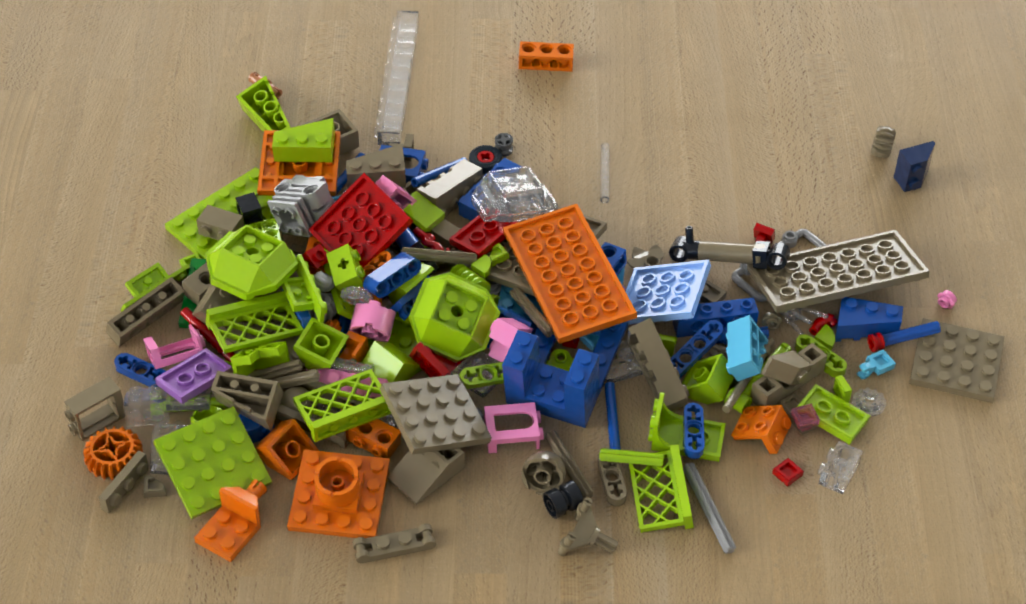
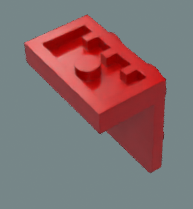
M421 342L413 348L409 355L429 377L450 375L466 361L465 358L455 363L433 353L428 346L423 345Z

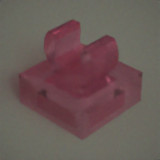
M812 403L791 409V415L798 429L802 432L811 430V427L819 425L820 419Z

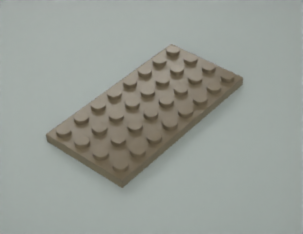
M896 230L790 253L785 267L780 270L772 269L769 265L767 269L753 268V264H747L748 272L776 313L804 308L835 299H843L848 296L881 290L891 286H899L904 283L920 281L929 278L930 273L928 268Z

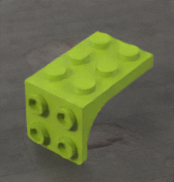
M660 392L659 399L655 398L653 411L656 412H653V415H651L648 441H652L651 450L667 451L670 450V445L678 444L680 455L686 456L684 453L683 416L670 411L664 403L665 393ZM704 420L705 446L703 455L699 459L720 461L726 423ZM691 427L688 429V431L693 434L699 432V430L695 427ZM692 441V447L694 450H697L696 441Z

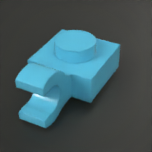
M884 350L867 356L866 361L859 365L861 371L857 372V375L862 380L869 377L873 372L879 376L894 369L896 363Z

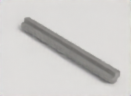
M686 463L683 471L724 553H733L736 545L695 464Z

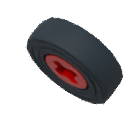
M490 145L478 146L469 154V162L483 168V175L488 174L495 164L502 160L501 152L496 147Z

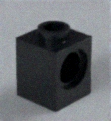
M254 192L235 197L237 212L243 216L244 226L263 221L262 208Z

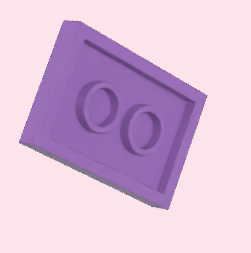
M205 348L155 378L156 385L183 404L210 388L217 371L233 373V368Z

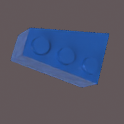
M850 297L841 299L835 342H841V339L849 338L857 341L860 338L868 337L870 334L875 336V333L878 332L886 334L900 330L903 306Z

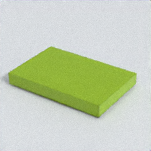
M817 384L813 386L795 409V413L849 445L870 419L869 414Z

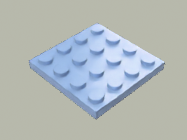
M700 260L634 268L625 292L637 312V318L629 320L628 325L638 324L649 318L653 322L694 318L711 268L710 261Z

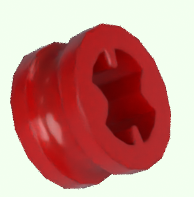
M880 332L875 333V336L873 334L868 335V346L872 352L885 349V341Z

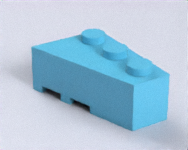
M750 315L727 323L726 339L728 347L726 348L728 363H726L728 373L733 375L737 381L760 374L764 361L761 356L766 353L764 345L768 344L769 340Z

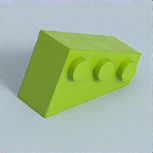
M334 118L275 131L272 144L274 162H333Z

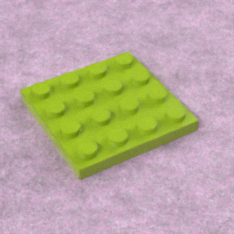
M234 406L153 441L191 520L222 506L219 494L221 487H241L245 490L254 479H257L258 483L261 481L265 486L272 483Z

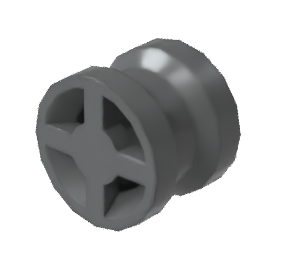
M508 133L496 135L495 147L501 152L503 157L511 155L513 152V137Z

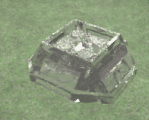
M529 166L489 171L486 176H483L471 195V202L484 222H492V220L498 222L522 221L558 210V203L545 185L540 183Z

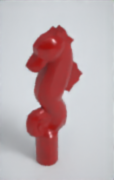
M419 227L413 230V233L421 239V243L424 246L434 250H444L439 242H435L433 234L425 233Z

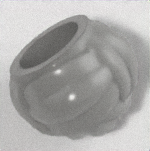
M322 271L314 275L315 285L317 288H320L321 292H329L334 288L332 276Z

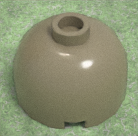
M550 451L533 453L527 458L521 471L524 485L528 489L537 490L536 494L543 495V493L553 488L559 490V486L563 484L566 477V469L562 459Z

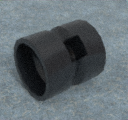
M572 480L561 484L559 490L553 488L543 493L545 507L554 519L565 515L567 510H576L579 503H582L584 500L579 487Z

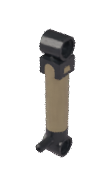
M692 226L685 228L686 236L675 238L669 250V256L675 262H684L686 259L753 264V268L767 269L769 265V267L775 270L784 268L790 256V248L784 243H775L770 248V242L756 241L755 244L694 240Z

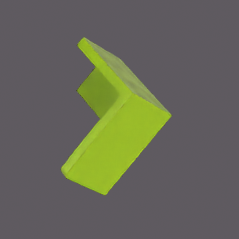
M286 341L242 349L230 359L234 374L248 376L255 369H265L289 362L290 356Z

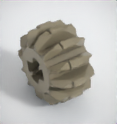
M879 126L877 128L871 148L872 155L880 158H888L890 156L896 135L895 129L888 126Z

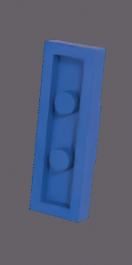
M423 281L390 308L396 313L398 312L400 318L404 321L411 312Z

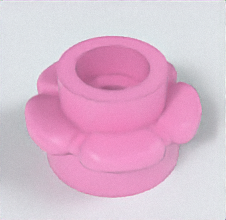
M945 290L943 293L940 292L938 294V304L942 308L952 309L955 306L957 298L951 291Z

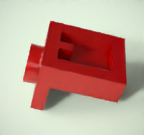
M321 244L316 245L302 255L304 261H307L309 266L312 265L315 270L329 263L326 251Z

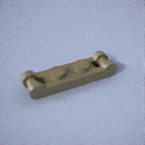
M422 524L419 528L370 538H355L352 543L354 549L357 550L356 560L358 563H367L433 549L436 546V541L431 535L433 533L430 524Z

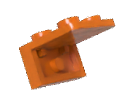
M748 406L744 408L743 414H741L731 434L733 439H761L770 454H777L792 424L783 406Z

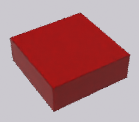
M789 458L773 468L772 474L787 487L802 477L804 473Z

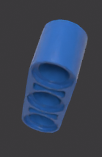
M401 252L367 275L363 281V288L376 297L383 298L417 275L421 270V262L406 252Z

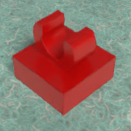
M756 223L753 229L754 238H756L755 242L767 241L772 244L775 239V229Z

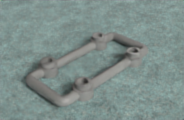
M799 229L796 232L786 231L782 235V240L778 242L793 248L797 245V240L803 236L816 247L826 246L823 241L807 229ZM740 263V267L732 273L733 282L752 298L754 297L756 301H767L764 294H760L740 277L743 274L750 275L747 270V264Z

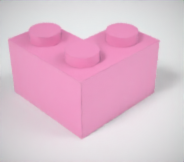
M497 318L490 327L491 333L489 337L494 340L490 344L488 356L504 362L517 331L520 330L531 334L533 328L513 318Z

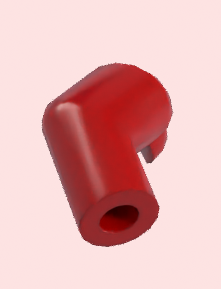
M825 314L815 319L809 332L815 336L824 325L827 324L829 327H833L837 324L838 320L833 314Z

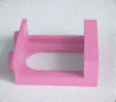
M189 324L190 338L161 347L156 345L151 336L143 340L151 363L155 369L185 361L202 351L203 347H206L203 335H200L199 330H195L192 324ZM195 348V349L190 350V351H187V352H183V353H180V354H177V355H174V356H171V357H167V358L161 359V357L166 356V355H170V354H173V353H176V352H179V351H183V350H186V349Z
M535 402L484 406V423L492 437L490 443L487 444L488 453H497V444L535 441L536 449H540V440H544L543 428L538 426V423H541L540 410L536 411ZM528 414L532 417L533 425L525 429L496 431L494 416Z

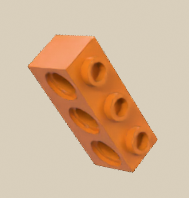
M520 41L519 69L572 72L574 44Z
M380 419L345 431L348 441L358 448L371 452L375 457L390 458L401 443L400 430Z

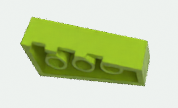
M266 76L236 96L242 110L263 132L264 130L291 128Z

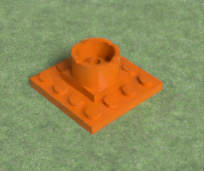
M264 130L257 189L258 195L274 196L276 195L274 188L282 180L292 179L295 175H304L306 177H324L328 184L330 195L336 196L341 131H335L333 162H274L272 149L273 135L275 131L279 130Z
M304 449L287 524L288 531L350 538L377 536L390 459Z

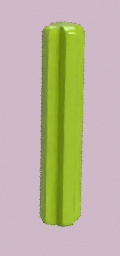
M601 448L599 459L600 461L663 466L664 454Z

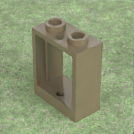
M110 376L64 401L66 406L64 413L70 422L68 424L69 430L74 436L78 435L82 441L96 434L97 430L101 431L127 416L121 389ZM107 400L108 404L79 419L80 414Z

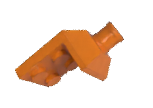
M254 479L245 490L241 487H221L219 494L222 506L194 537L195 543L232 562L261 528L258 501L267 492L266 486L261 481L258 483V480Z

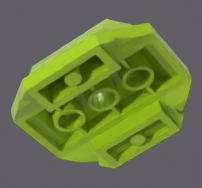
M248 225L241 227L235 232L229 231L206 252V263L211 285L246 301L258 295L275 292L298 269L299 263L293 251L287 247L284 241Z
M447 272L424 279L408 318L416 336L417 344L421 342L423 345L428 346L433 353L457 363L486 349L490 340V327L499 318L501 312L487 288ZM451 310H456L460 317H455Z

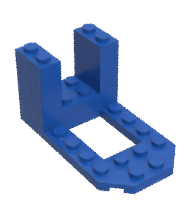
M628 321L591 333L600 336L593 353L578 348L569 371L546 364L556 342L554 334L551 337H546L539 328H537L534 335L518 330L502 364L506 403L535 402L536 411L540 410V414L586 428L628 327Z

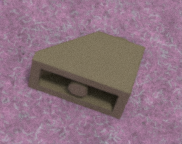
M793 350L769 356L761 374L793 385L802 383L808 378V371L812 365Z

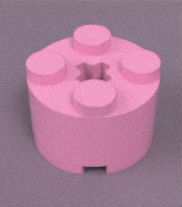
M370 300L369 303H357L349 330L363 335L367 339L388 342L396 312L382 307L381 303L375 300Z

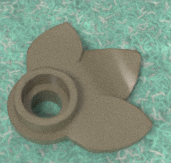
M658 245L652 246L649 252L634 247L633 258L628 259L627 263L632 268L662 265L661 260L664 254Z

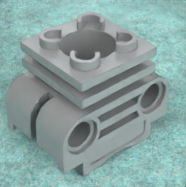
M295 175L292 179L282 180L274 188L276 195L272 197L273 200L267 201L282 234L305 237L313 235L308 229L336 202L329 193L328 184L324 177H306L304 175Z

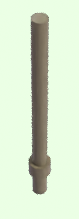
M768 338V344L764 345L766 353L762 354L761 358L767 359L769 357L771 348L775 344L773 338ZM752 377L739 381L722 407L723 412L729 413Z

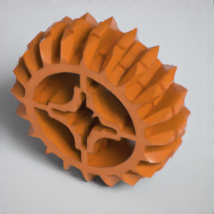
M113 426L110 430L105 427L103 432L97 430L96 436H90V441L86 442L83 451L85 465H87L90 473L93 472L96 477L101 476L103 480L110 477L113 481L138 450L143 452L142 442L136 433L133 434L131 429L125 430L123 426L120 429Z

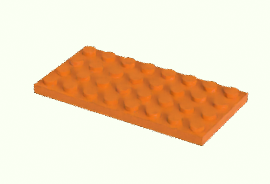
M577 203L503 227V233L559 344L637 318L634 306Z

